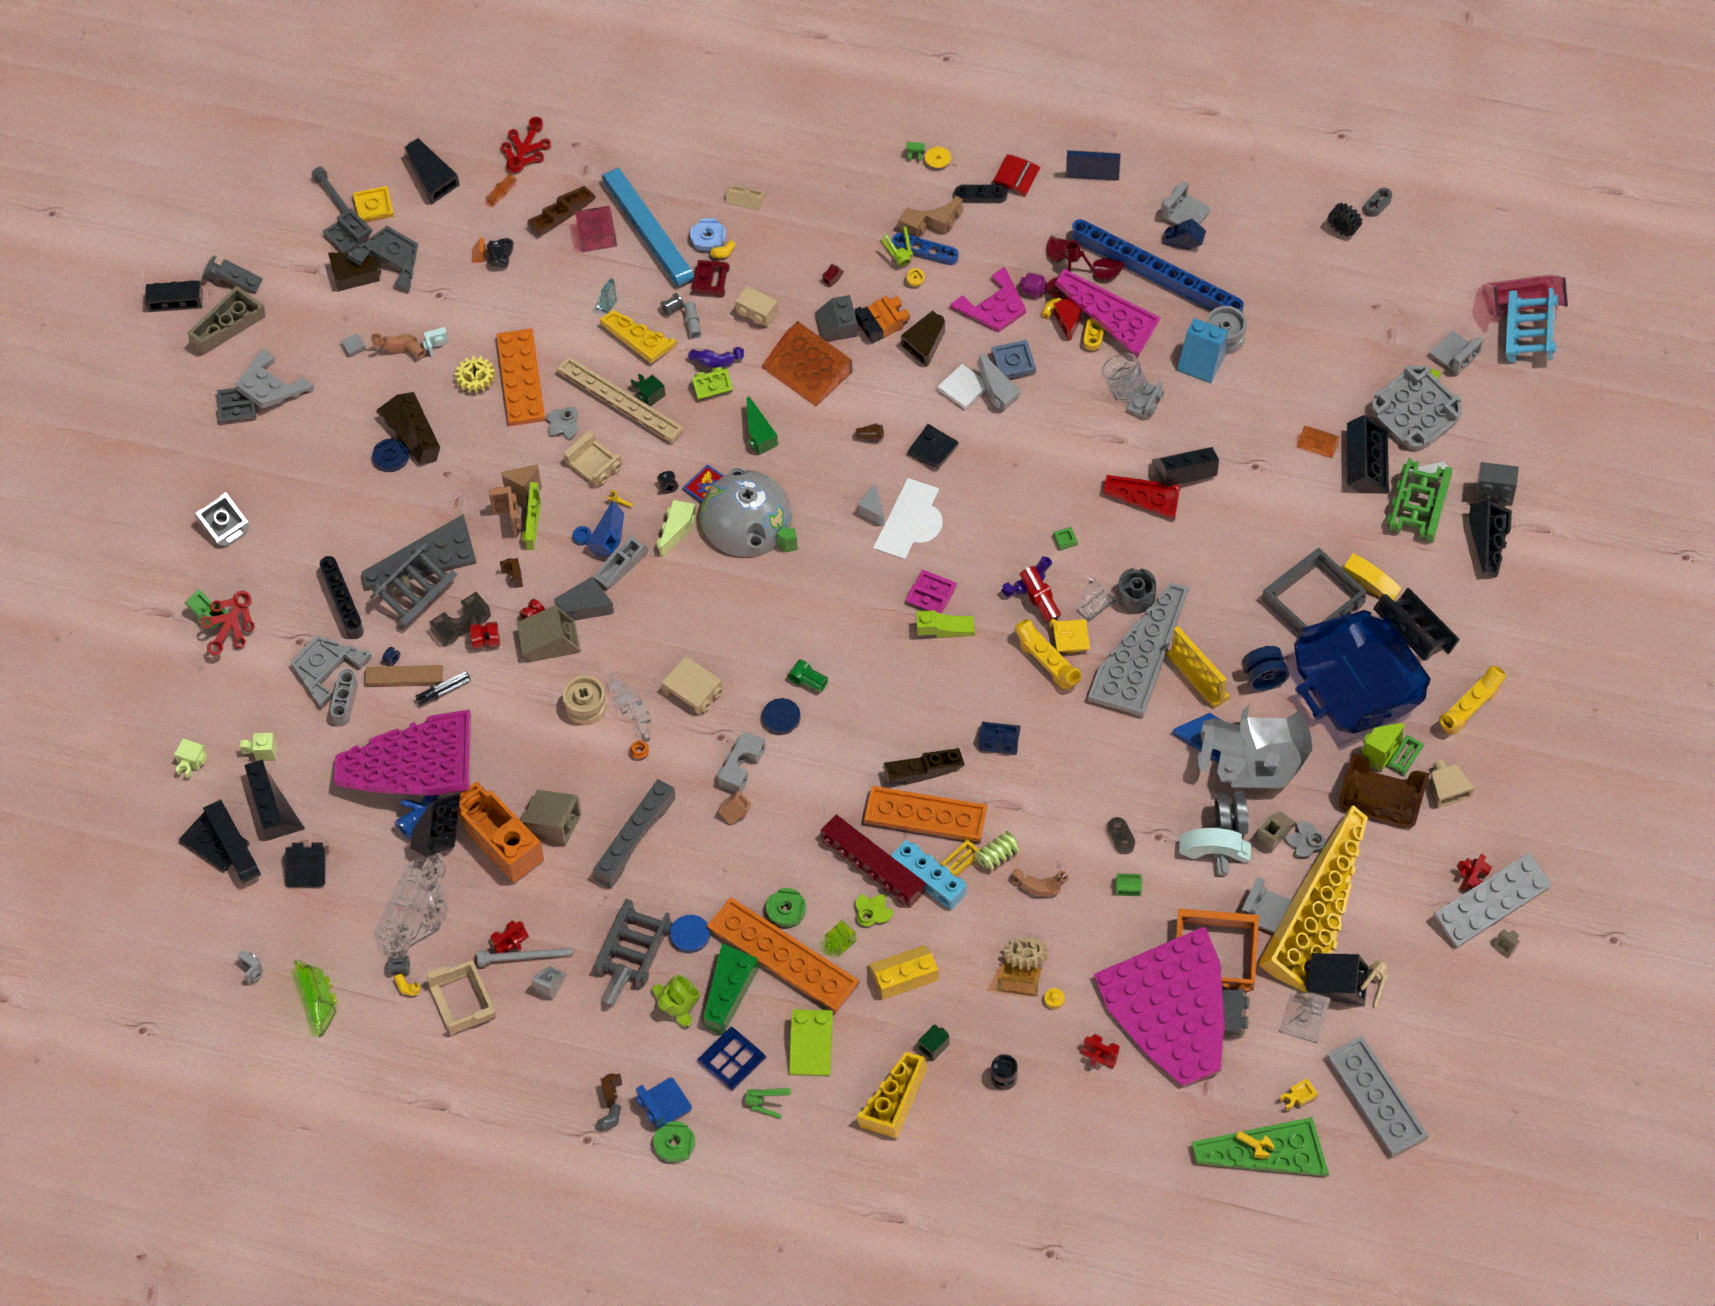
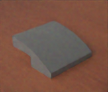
M350 208L336 217L337 222L325 229L323 234L341 253L348 254L362 244L373 231Z
M236 388L217 390L220 423L257 418L256 404L238 392Z

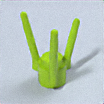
M906 226L904 227L907 250L904 248L897 250L887 234H884L887 242L881 238V242L899 267L908 265L912 261L911 257L913 256Z

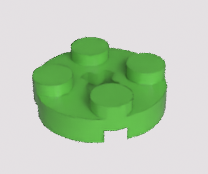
M782 888L777 893L769 896L766 903V911L770 922L780 927H796L800 924L806 914V902L797 890ZM785 904H789V908L791 909L788 911H783L781 907H785Z
M671 1121L656 1131L654 1135V1148L658 1157L671 1163L686 1161L694 1151L695 1136L685 1123ZM673 1138H677V1141L680 1143L676 1146H672V1144H670L669 1141H673Z

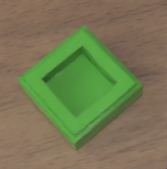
M1071 527L1053 532L1060 551L1078 545Z

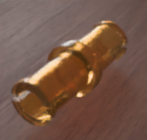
M508 173L485 198L488 200L487 202L494 206L502 196L508 193V189L517 182V179Z

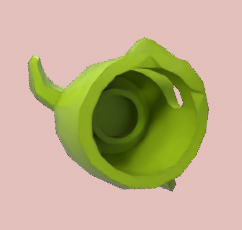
M682 975L673 976L665 986L662 984L654 985L652 991L658 999L659 1008L669 1015L675 1016L679 1025L683 1027L690 1026L692 1017L689 1015V1012L700 998L698 989Z

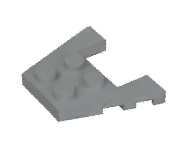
M264 349L259 352L236 384L238 392L262 409L283 402L285 398L291 396L293 398L298 397L302 392L307 391L310 393L314 391V385L303 377L287 386L265 369L275 362V357Z
M316 635L291 660V665L319 707L322 708L333 697L332 692L321 685L324 679L345 658L361 668L372 655L369 651L364 650L363 652L357 650L356 647L340 645L339 642Z

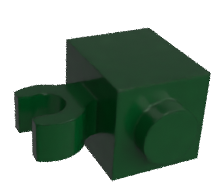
M638 374L639 382H635L633 379L630 380L631 386L636 389V398L650 407L666 396L664 384L653 374L647 379H644L643 375Z

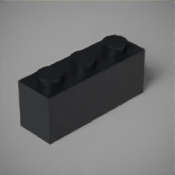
M200 280L146 284L145 303L148 312L203 308V289Z

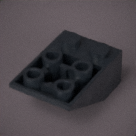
M458 792L430 802L412 830L411 849L428 857L455 847L461 793Z

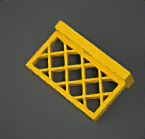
M1179 626L1173 629L1172 648L1166 652V656L1214 709L1230 698V695L1225 691L1227 679Z

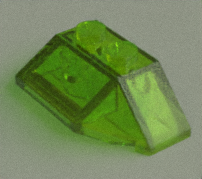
M298 959L294 960L319 1037H322L337 1013L334 1006L338 1004L335 993L330 994L329 988L332 987L329 975L324 976L322 969Z

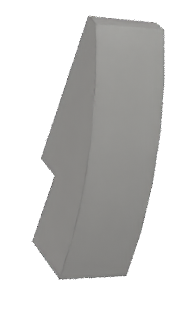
M631 535L620 549H615L593 577L609 588L624 577L645 556L649 549Z

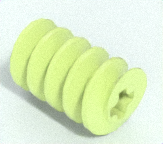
M1006 830L1005 834H1000L999 838L993 839V842H989L986 847H982L980 851L975 852L976 860L984 869L988 867L993 871V863L1000 866L999 859L1005 862L1007 861L1006 854L1010 858L1013 856L1011 850L1016 853L1019 852L1018 844L1013 835Z

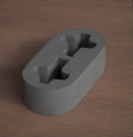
M1388 188L1378 189L1366 202L1365 213L1370 217L1378 216L1390 204L1392 200L1391 190Z

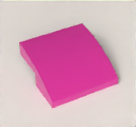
M922 569L916 583L913 584L906 602L925 610H935L936 613L942 614L957 587V583Z

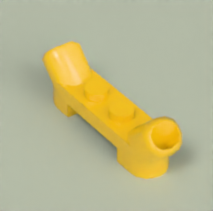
M1022 620L1015 626L1014 629L1020 639L1021 648L1027 654L1031 653L1053 676V681L1059 687L1071 689L1081 681L1082 673L1080 669L1073 667L1036 630L1031 620Z
M1489 666L1485 674L1447 712L1441 714L1439 723L1443 730L1452 735L1459 733L1466 726L1467 721L1488 700L1491 701L1497 695L1499 687L1506 678V673L1498 666Z

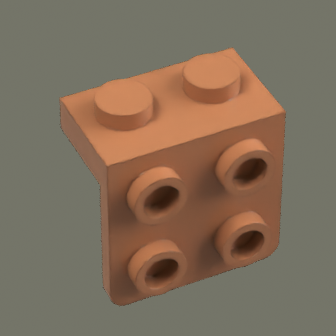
M511 486L488 489L493 515L510 513L514 537L518 536V530H521L516 493H512Z

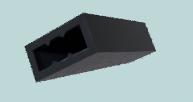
M419 138L409 142L404 147L406 158L431 204H434L460 186L458 174Z

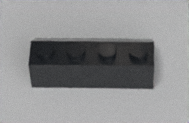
M1362 415L1347 422V485L1359 493L1387 494L1389 493L1388 431L1366 415Z

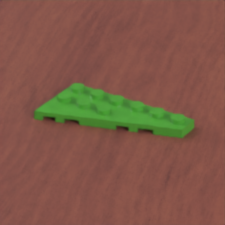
M1313 1117L1242 1131L1256 1140H1263L1266 1135L1273 1143L1274 1151L1267 1147H1263L1262 1150L1270 1153V1158L1254 1157L1255 1148L1237 1139V1133L1192 1142V1149L1197 1164L1329 1176Z

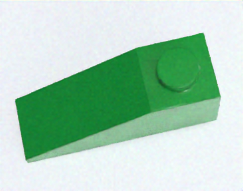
M749 396L746 398L750 439L748 443L752 450H756L761 455L778 446V436Z

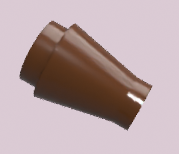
M875 423L856 428L857 439L879 441V439L884 438L883 425Z

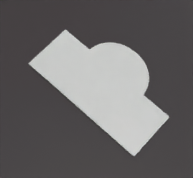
M907 478L873 548L906 559L913 542L924 543L935 538L943 524L941 513L932 506L939 488Z

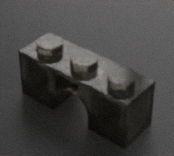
M477 592L460 601L464 615L460 618H451L446 612H443L429 621L431 632L444 647L454 643L463 634L469 633L471 624L484 623L491 617L489 606Z

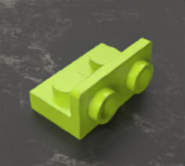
M722 367L712 369V373L705 374V372L694 374V378L691 379L697 400L733 391L728 369H722Z

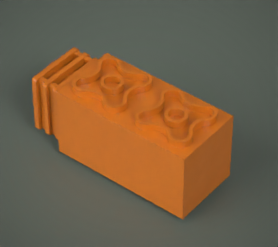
M476 781L470 786L469 790L460 792L458 817L463 823L465 832L513 883L544 861L541 842L492 790L489 792L487 790L484 791V787L480 786V783Z

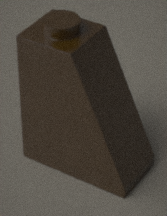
M328 253L338 291L380 281L379 274L382 273L380 264L375 263L373 256H367L360 266L347 258L348 254Z
M932 310L901 335V346L927 367L945 333V319Z

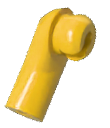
M729 240L725 247L712 248L710 254L713 258L717 259L728 258L736 244Z
M1053 298L1048 301L1042 311V317L1050 318L1053 311V303L1063 299Z
M398 974L394 977L402 994L416 996L420 993L421 986L419 983H407L403 974Z

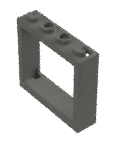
M1318 547L1265 588L1262 600L1311 644L1313 641L1321 639L1327 630L1335 628L1341 619L1349 617L1355 608L1363 606L1366 601L1367 591ZM1319 565L1353 598L1311 630L1277 597Z

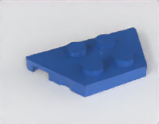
M1211 713L1205 714L1174 728L1172 734L1201 752L1203 746L1201 729L1204 721L1219 718ZM1212 749L1211 759L1219 763L1221 751Z

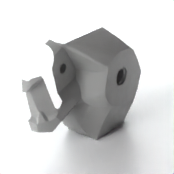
M1248 704L1241 713L1240 726L1215 718L1204 721L1201 729L1203 746L1202 751L1198 753L1199 769L1204 772L1208 769L1212 749L1221 751L1217 774L1222 782L1231 784L1232 788L1254 790L1282 789L1301 770L1312 751L1310 730L1300 708L1288 718L1248 717Z

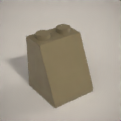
M557 605L517 622V636L521 644L520 652L523 657L528 658L532 662L581 652L575 620Z
M537 790L535 795L529 799L528 809L522 813L520 821L535 836L566 846L582 815L579 797L574 794Z

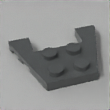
M386 226L371 236L368 241L360 244L358 248L350 251L347 258L360 266L369 253L401 271L394 286L408 293L411 288L418 243Z

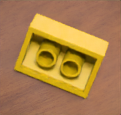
M925 945L868 964L882 1000L939 980L938 967L932 953Z

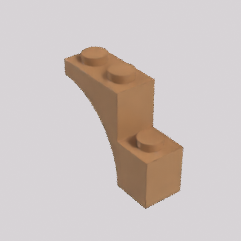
M955 196L947 205L929 211L914 210L907 207L898 220L899 231L904 233V227L906 226L908 235L919 237L929 227L945 235L948 229L953 227L957 216H961L963 212L962 198Z

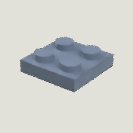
M1027 340L991 347L996 367L1008 379L1036 373V367Z

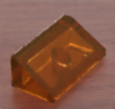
M1305 425L1297 447L1333 458L1340 437Z

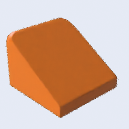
M480 237L472 248V263L485 262L486 247L483 237Z

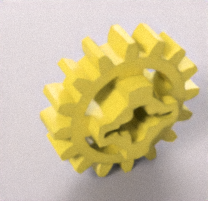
M472 356V360L465 358L466 362H460V367H456L457 373H455L457 385H461L462 390L467 388L468 393L472 390L478 393V389L484 392V387L490 388V382L495 381L493 364H489L488 359L483 361L482 356L478 359Z

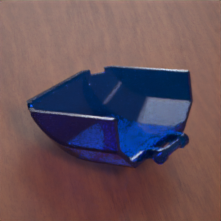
M1367 610L1304 627L1294 643L1297 671L1305 681V683L1295 688L1296 692L1303 697L1313 712L1312 716L1315 720L1328 716L1338 731L1352 734L1390 723L1414 710L1426 699L1427 688L1431 680L1391 620L1384 617L1382 620L1371 616L1372 612ZM1309 690H1311V692L1313 693V695L1315 696V698L1317 699L1322 708L1319 709V707L1309 694Z

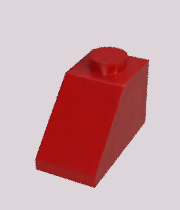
M1070 298L1053 303V315L1068 341L1072 340L1082 309Z

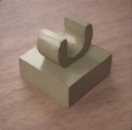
M1503 929L1499 932L1493 946L1509 958L1520 942L1517 939L1519 934L1514 930L1509 933Z

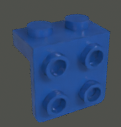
M671 1077L648 1091L643 1084L635 1088L637 1104L640 1108L643 1107L645 1109L649 1122L651 1124L654 1123L659 1130L666 1123L675 1121L692 1110L691 1103L676 1081Z

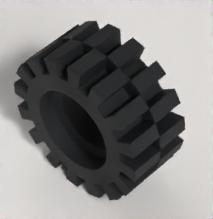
M1338 203L1328 214V223L1332 224L1331 227L1335 228L1336 232L1339 231L1340 235L1352 236L1363 223L1362 218H1360L1361 215L1356 213V209H1352L1353 206L1350 205L1348 207L1347 203H1344V205L1343 203Z

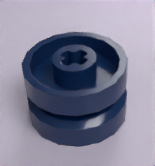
M1276 646L1257 648L1249 652L1241 660V666L1247 676L1248 685L1253 691L1272 690L1285 683L1290 676L1282 651Z

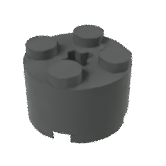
M1131 568L1123 572L1119 578L1117 594L1118 601L1122 607L1134 614H1139L1151 607L1156 597V580L1154 575L1142 568L1141 570Z

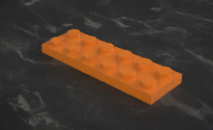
M533 329L496 333L509 426L546 421Z
M872 786L864 823L961 840L968 839L969 841L980 843L988 805Z

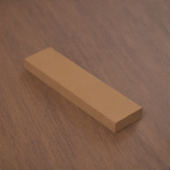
M443 665L366 667V687L438 685L443 682Z

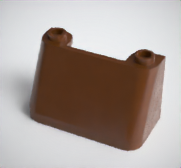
M1353 753L1344 778L1339 800L1340 809L1347 813L1350 807L1354 805L1369 819L1402 828H1412L1415 826L1430 773L1416 770L1409 774L1407 781L1369 771V759Z

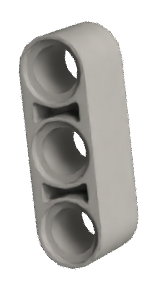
M344 669L339 673L332 698L330 713L334 724L337 726H345L349 723L358 683L355 673L351 669Z

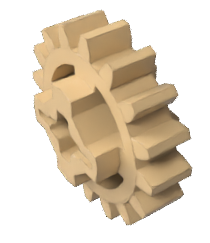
M1023 935L1022 939L1015 937V941L1009 940V944L1005 945L1004 952L1007 963H1012V967L1019 966V970L1023 967L1030 970L1032 966L1036 969L1037 964L1044 965V961L1048 960V947L1046 942H1041V938L1035 940L1034 936L1027 938L1026 935Z

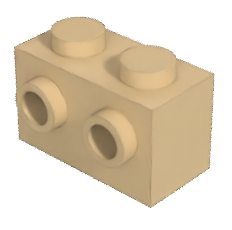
M748 286L735 301L736 312L766 327L779 312L777 300Z

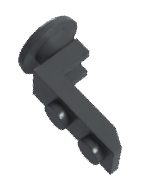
M217 256L210 258L202 274L203 280L208 277L213 280L212 282L219 285L223 279L246 292L256 294L263 278L226 259H223L221 265L214 262Z

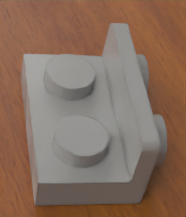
M1141 381L1127 408V413L1148 420L1150 414L1153 415L1156 410L1157 401H1161L1163 397V383L1158 382L1157 386Z

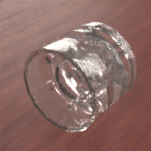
M1122 353L1110 358L1103 365L1102 376L1108 385L1112 397L1116 401L1130 402L1146 392L1148 380L1135 355Z

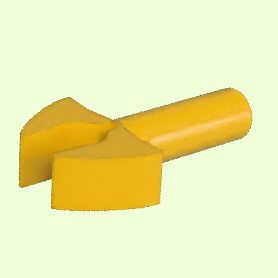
M1242 1131L1236 1134L1237 1139L1255 1148L1254 1157L1270 1158V1153L1263 1151V1147L1274 1151V1145L1266 1135L1263 1140H1256Z

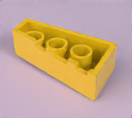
M910 1052L903 1054L890 1071L891 1074L880 1084L879 1090L867 1101L866 1107L857 1114L856 1118L861 1128L898 1139L928 1069L925 1057Z

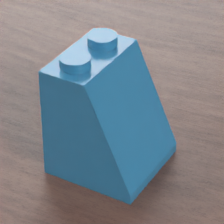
M1194 318L1186 333L1177 371L1212 383L1226 356L1228 330Z

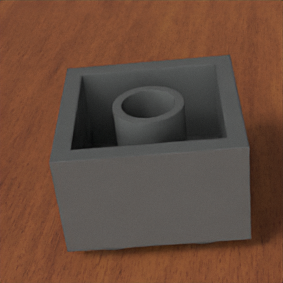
M1481 462L1476 482L1475 501L1490 500L1501 506H1512L1517 487L1519 467Z

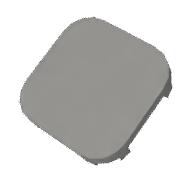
M1412 365L1405 367L1399 376L1381 391L1378 390L1375 393L1371 406L1372 415L1403 446L1415 451L1427 448L1454 426L1459 420L1462 411L1461 398L1458 394L1454 396L1430 373L1431 369L1426 365L1424 367Z

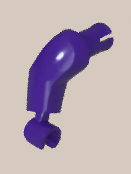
M734 347L733 354L729 351L717 354L708 349L703 351L691 349L688 353L690 361H697L704 367L714 369L726 367L734 363V359H742L744 357V349H741V347Z
M1042 556L1035 566L1042 581L1045 579V572L1052 565V560L1047 556ZM1022 579L1016 581L1014 587L1007 582L1003 584V589H1001L1007 597L1012 596L1015 592L1017 595L1028 593Z

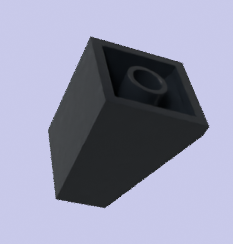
M1312 953L1311 960H1308L1309 979L1306 980V991H1308L1312 998L1365 1006L1367 987L1364 990L1360 988L1368 978L1369 966L1359 954Z

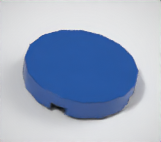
M697 915L679 917L670 929V938L673 945L679 951L685 953L702 950L710 939V930L706 927L708 925L707 922Z

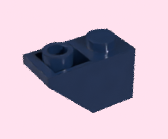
M1192 218L1166 228L1162 243L1190 250L1203 244L1206 230Z

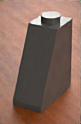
M593 577L554 599L555 605L574 620L614 613L612 601Z

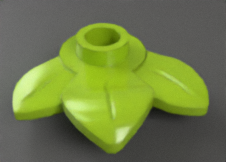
M861 894L856 900L857 920L862 926L868 927L874 923H885L894 914L892 909L886 908L884 894L877 895L871 899Z

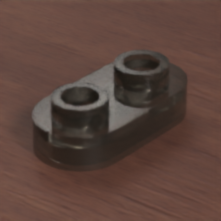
M1120 817L1109 820L1107 832L1116 850L1124 855L1132 853L1135 848V839L1126 821ZM1125 840H1126V841H1128L1129 843L1124 844V843H1122V841H1125Z

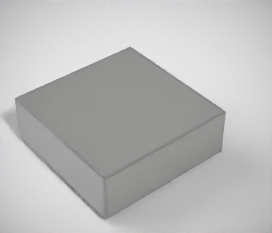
M358 333L341 340L349 357L366 350Z

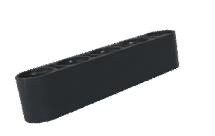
M325 556L319 563L325 583L347 635L351 639H359L364 633L361 618L336 559L332 556Z
M219 799L203 807L206 817L242 883L244 884L260 876V870L222 800Z

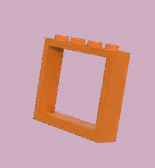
M1178 908L1176 938L1181 937L1183 934V923L1251 929L1248 979L1221 977V981L1223 984L1222 990H1229L1230 988L1243 990L1244 992L1254 990L1259 915Z

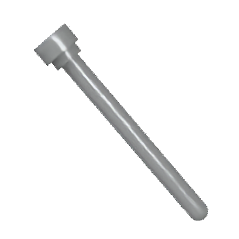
M572 948L496 954H490V952L482 950L477 951L478 967H483L486 964H490V962L572 956L574 950Z

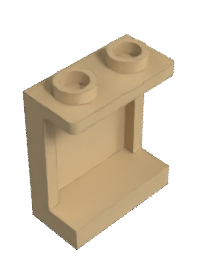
M590 430L563 453L565 464L595 488L600 484H604L608 477L614 472H618L622 466L621 455L612 454L597 442L595 434Z
M686 656L662 682L664 694L670 696L671 693L692 706L698 716L703 711H707L711 702L718 698L723 691L721 679Z

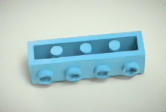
M905 840L891 855L926 882V892L950 910L967 895L965 881L960 877L956 878L952 875L946 866L939 865L930 854L926 855L917 844Z

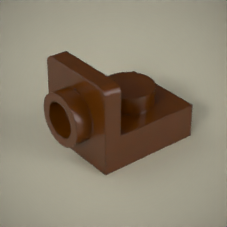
M508 558L500 561L502 574L509 573L510 581L515 582L516 588L523 587L518 558Z
M611 1073L600 1078L607 1108H611V1105L615 1104L614 1099L618 1098L615 1087L622 1085L620 1073Z

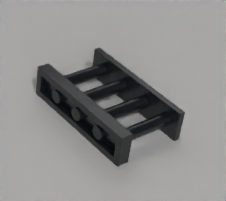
M1407 588L1400 599L1395 602L1387 594L1382 595L1373 608L1423 661L1429 660L1436 648L1440 646L1450 654L1460 641L1410 588ZM1401 607H1403L1409 614H1406L1401 609Z

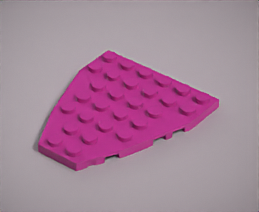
M470 709L426 717L427 722L416 725L415 722L410 723V727L403 731L398 730V728L369 739V744L361 748L356 745L348 751L337 754L334 771L335 785L376 793L428 796L469 790L471 753Z
M1205 926L1094 974L1108 1011L1148 1057L1176 1079L1183 1087L1222 1071L1221 1059L1224 1047L1223 1035L1225 1033L1223 984L1221 981L1222 968Z

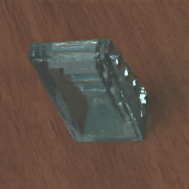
M612 278L602 288L596 306L597 309L605 313H609L617 302L615 283Z

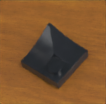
M927 424L909 448L907 454L925 464L939 468L958 447L959 442Z

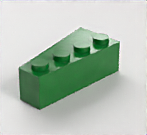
M723 943L721 944L704 1015L705 1028L724 1035L759 970L758 958Z

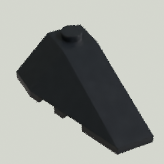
M1490 500L1470 504L1469 522L1482 572L1492 577H1497L1503 559L1501 552L1507 545L1505 538L1511 531L1512 510Z

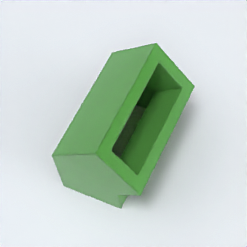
M784 526L777 532L778 547L785 552L798 550L795 528L788 529Z
M1117 873L1116 896H1141L1142 874Z

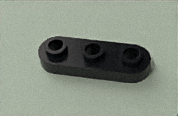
M963 184L955 188L954 197L962 198V203H1003L1008 198V190L1003 185Z

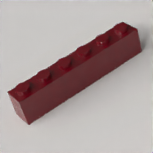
M837 814L820 830L821 841L827 847L831 846L841 858L848 859L854 868L865 872L871 881L878 882L885 892L892 893L901 904H906L911 908L926 892V882Z

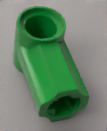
M801 659L797 660L787 674L789 680L797 685L804 684L819 693L823 692L828 683V677L813 670L806 661Z

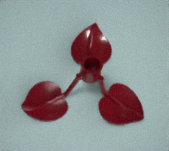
M1051 235L1047 243L1046 251L1048 258L1055 262H1061L1065 258L1068 259L1067 270L1071 272V262L1079 261L1081 256L1090 270L1094 271V276L1100 280L1115 278L1125 267L1124 262L1106 258L1096 260L1093 263V267L1085 256L1084 251H1080L1079 242L1075 240L1069 241ZM1058 277L1052 278L1047 284V292L1050 297L1055 299L1068 298L1066 294L1055 286Z

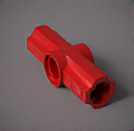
M1030 566L1021 571L1019 575L1028 590V597L1031 603L1038 607L1045 622L1050 623L1051 619L1056 620L1062 614L1053 600L1052 591L1049 585L1042 581L1035 566Z

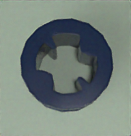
M389 647L384 652L382 661L393 666L399 660L401 653L398 650L395 651V648Z

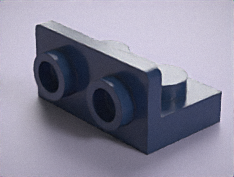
M982 721L979 734V750L1016 755L1021 726Z

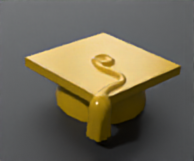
M1086 619L1050 620V629H1054L1056 650L1058 652L1074 654L1079 651L1090 650Z

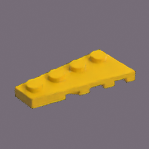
M615 310L600 318V324L650 363H653L677 346V340L673 338L668 339L664 337L663 333L658 331L655 333L644 324H636L633 322V319Z

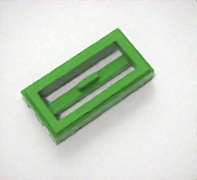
M1406 735L1387 767L1390 769L1394 768V771L1397 773L1400 771L1401 775L1405 776L1423 749L1424 744ZM1411 742L1410 746L1406 750L1405 754L1403 755L1399 763L1396 764L1395 762L1397 758L1399 757L1407 743ZM1415 745H1417L1418 747L1416 748V750L1406 763L1405 767L1403 768L1402 765L1404 764L1405 760L1407 759Z

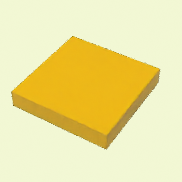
M388 186L353 193L357 215L365 223L394 217Z

